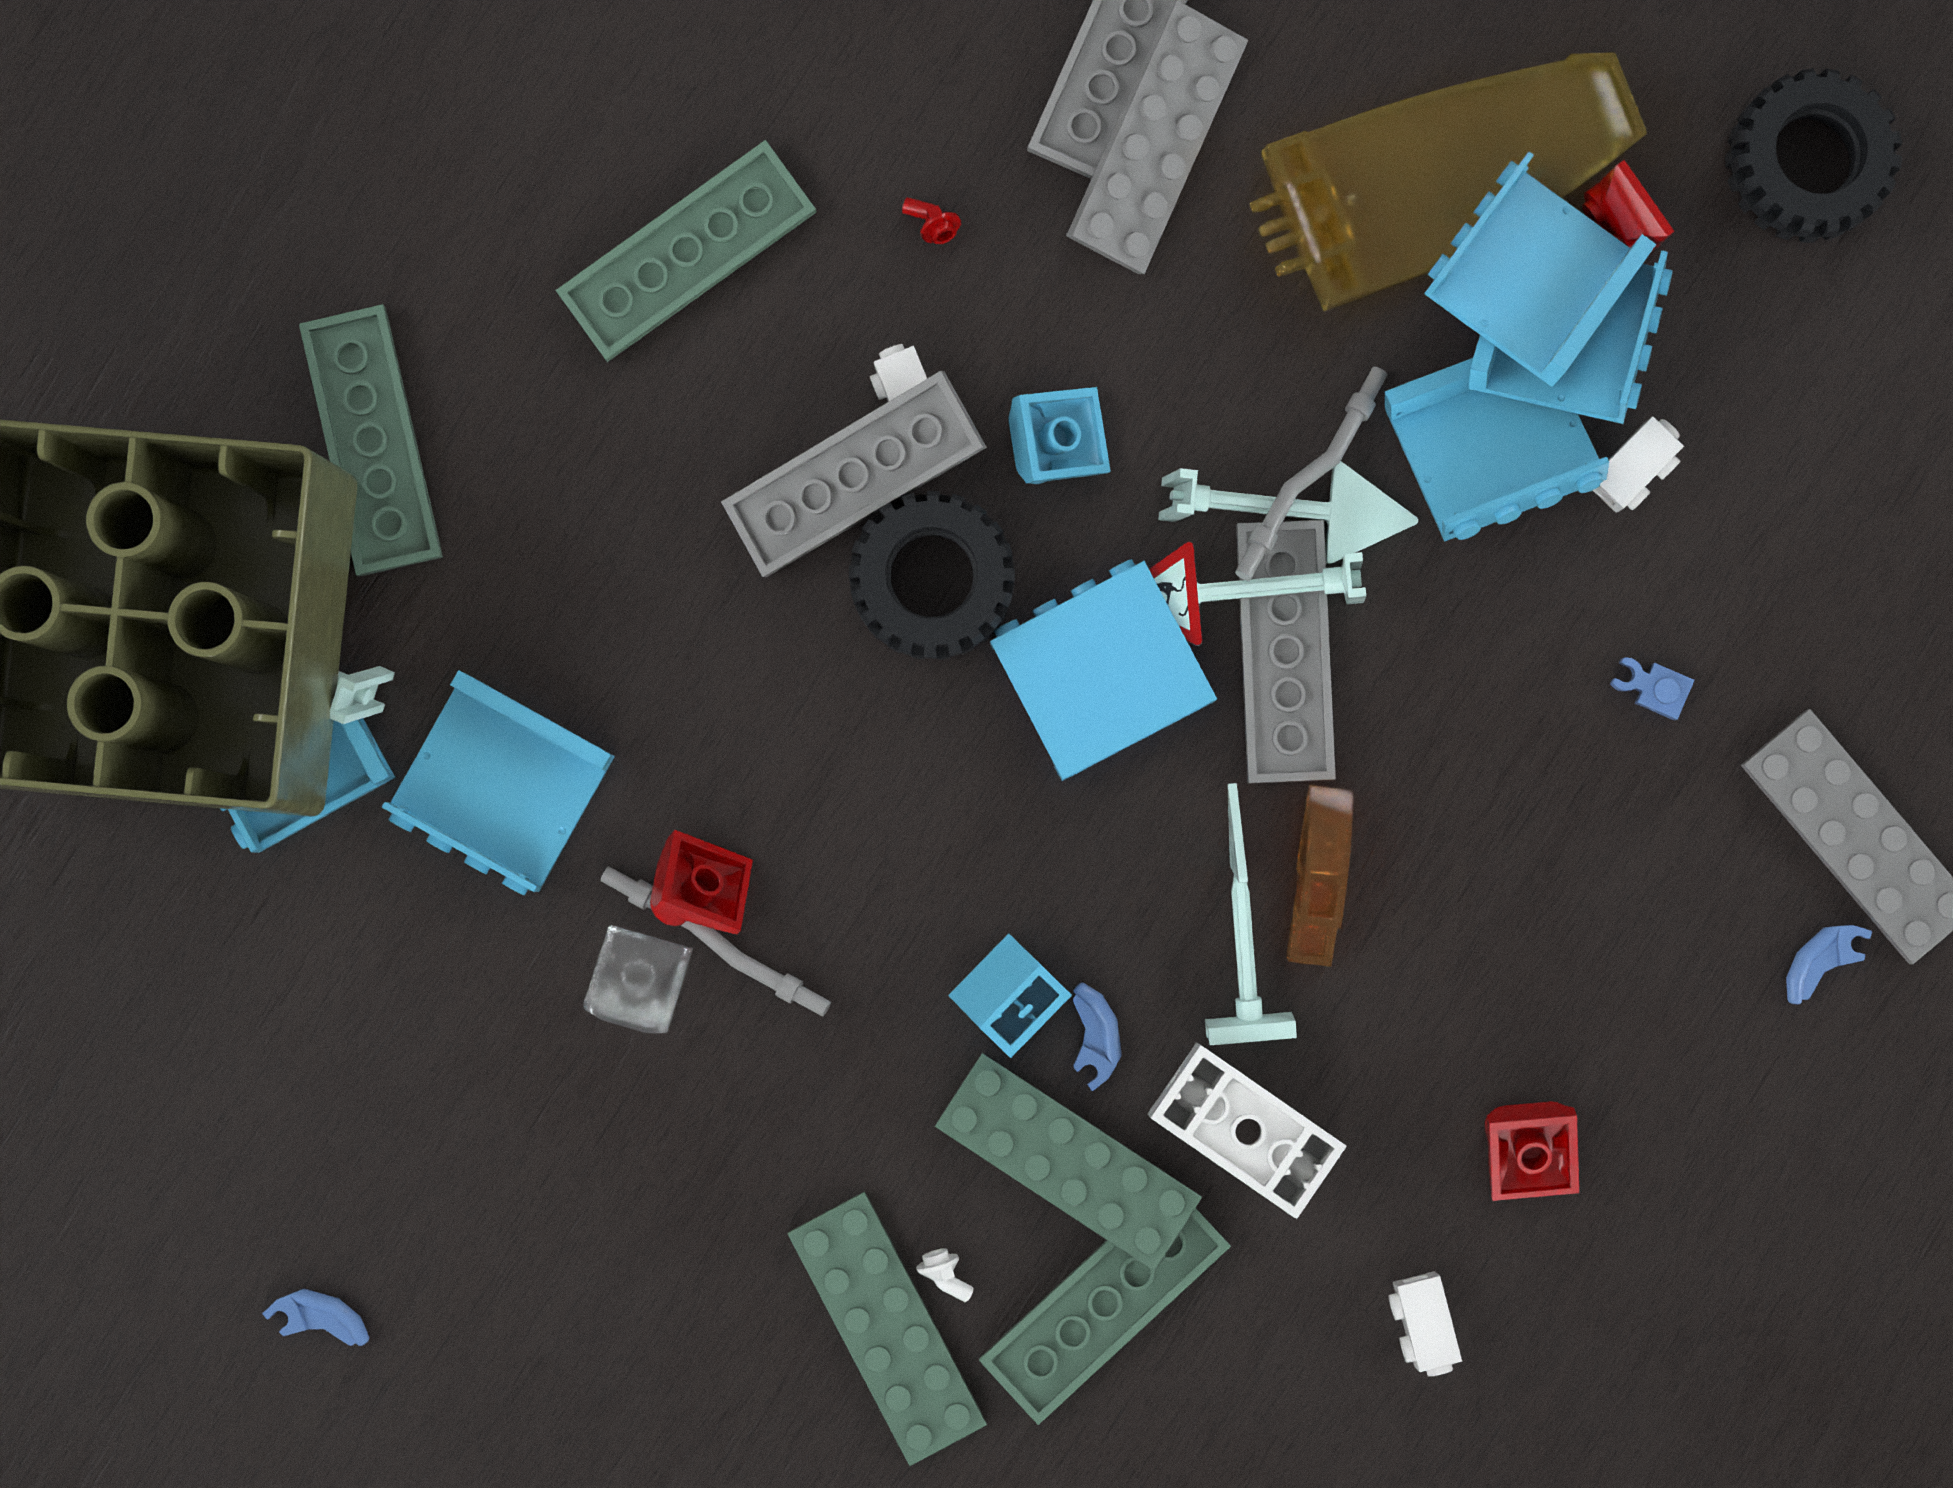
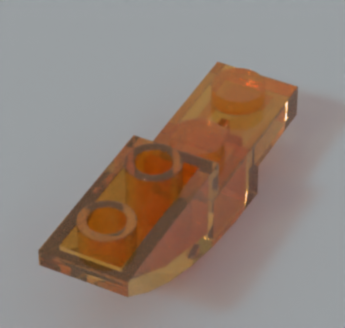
M1309 785L1296 868L1299 877L1286 954L1289 962L1332 966L1337 928L1341 929L1348 881L1353 819L1352 790Z

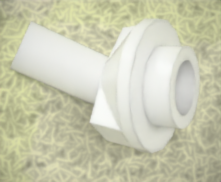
M942 1248L930 1251L922 1256L923 1262L916 1267L918 1273L934 1280L938 1288L963 1302H967L970 1299L973 1287L954 1276L953 1270L959 1261L957 1254H948V1250Z

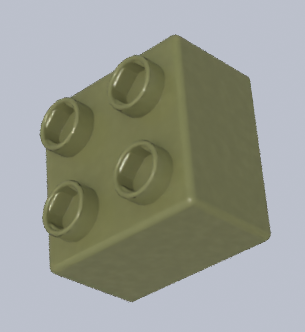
M0 419V788L309 817L319 815L324 809L334 722V720L330 719V709L337 689L357 496V481L355 477L301 445Z

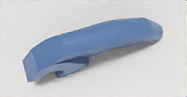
M1854 925L1822 928L1796 953L1786 977L1788 1002L1798 1005L1802 1003V1000H1808L1824 972L1840 965L1864 961L1866 954L1855 952L1851 947V941L1855 936L1870 939L1872 931Z
M1082 982L1073 990L1076 994L1073 1002L1085 1026L1083 1044L1073 1067L1077 1072L1085 1065L1091 1064L1096 1067L1097 1076L1087 1083L1090 1089L1094 1091L1109 1079L1122 1056L1117 1017L1104 996Z
M303 1288L283 1296L262 1313L267 1320L275 1315L277 1311L286 1313L288 1323L279 1331L282 1336L308 1329H324L349 1346L354 1344L363 1346L369 1340V1335L361 1316L339 1298Z

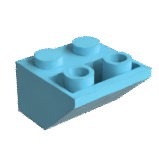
M1008 933L948 996L1011 1058L1072 994Z

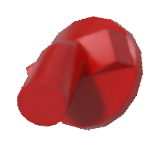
M907 197L903 203V214L926 220L920 230V235L925 242L944 244L956 236L961 226V219L956 213L941 211L939 205Z

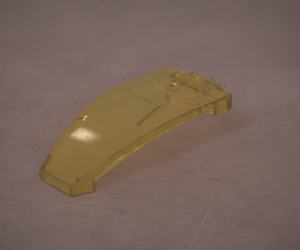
M1570 54L1562 61L1498 74L1428 92L1360 113L1310 132L1303 131L1267 144L1261 151V155L1275 193L1251 202L1250 207L1252 212L1255 213L1266 211L1280 204L1284 217L1264 223L1259 230L1262 237L1288 228L1291 233L1267 242L1266 248L1268 253L1279 252L1296 244L1301 257L1280 263L1275 268L1276 273L1279 277L1305 268L1323 311H1327L1430 272L1442 254L1451 258L1457 248L1450 243L1466 222L1473 227L1480 217L1473 213L1488 191L1496 196L1503 186L1497 183L1496 180L1511 160L1519 165L1526 154L1531 152L1534 156L1527 164L1529 168L1526 173L1563 198L1618 158L1646 135L1647 131L1616 54Z

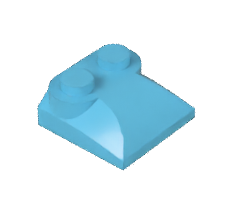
M1097 387L1025 394L1012 398L1008 417L1016 469L1026 484H1041L1047 481L1111 472Z

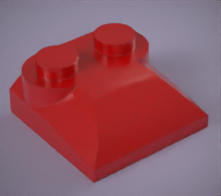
M1625 160L1617 164L1598 184L1584 193L1586 202L1582 204V209L1585 215L1596 224H1600L1603 229L1629 248L1643 234L1656 244L1652 250L1654 251L1674 232Z
M674 830L667 838L657 863L650 899L653 914L661 922L670 926H679L689 921L737 935L741 931L753 859Z
M1553 1101L1515 1104L1497 1107L1487 1115L1485 1131L1488 1138L1492 1201L1579 1193L1577 1114L1574 1107Z

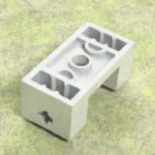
M1197 1042L1148 1112L1151 1119L1296 1219L1347 1147ZM1244 1119H1253L1260 1126V1136L1252 1144H1243L1236 1137V1127Z

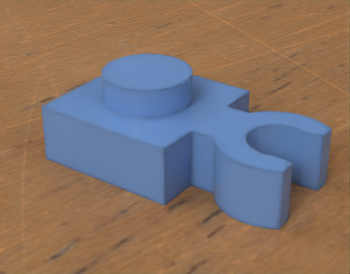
M1632 658L1620 659L1619 664L1631 670V680L1623 682L1614 678L1611 680L1610 685L1618 691H1630L1633 689L1639 691L1635 704L1669 719L1678 720L1694 680L1657 663L1651 664L1648 673H1646L1636 660Z

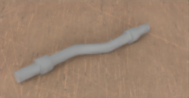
M1372 367L1359 393H1353L1345 407L1347 414L1327 451L1283 484L1262 524L1255 526L1247 541L1250 546L1235 571L1236 575L1240 578L1250 581L1264 555L1271 553L1278 540L1276 533L1297 495L1340 463L1362 421H1368L1376 406L1374 399L1387 377V373L1383 369Z
M610 866L606 868L601 877V882L628 896V902L643 910L647 907L651 909L650 899L653 885L642 879L635 881ZM689 921L681 925L690 930L729 965L775 990V996L790 1004L795 1001L822 1017L828 1011L831 1001L802 986L803 981L787 973L784 976L742 953L715 929Z

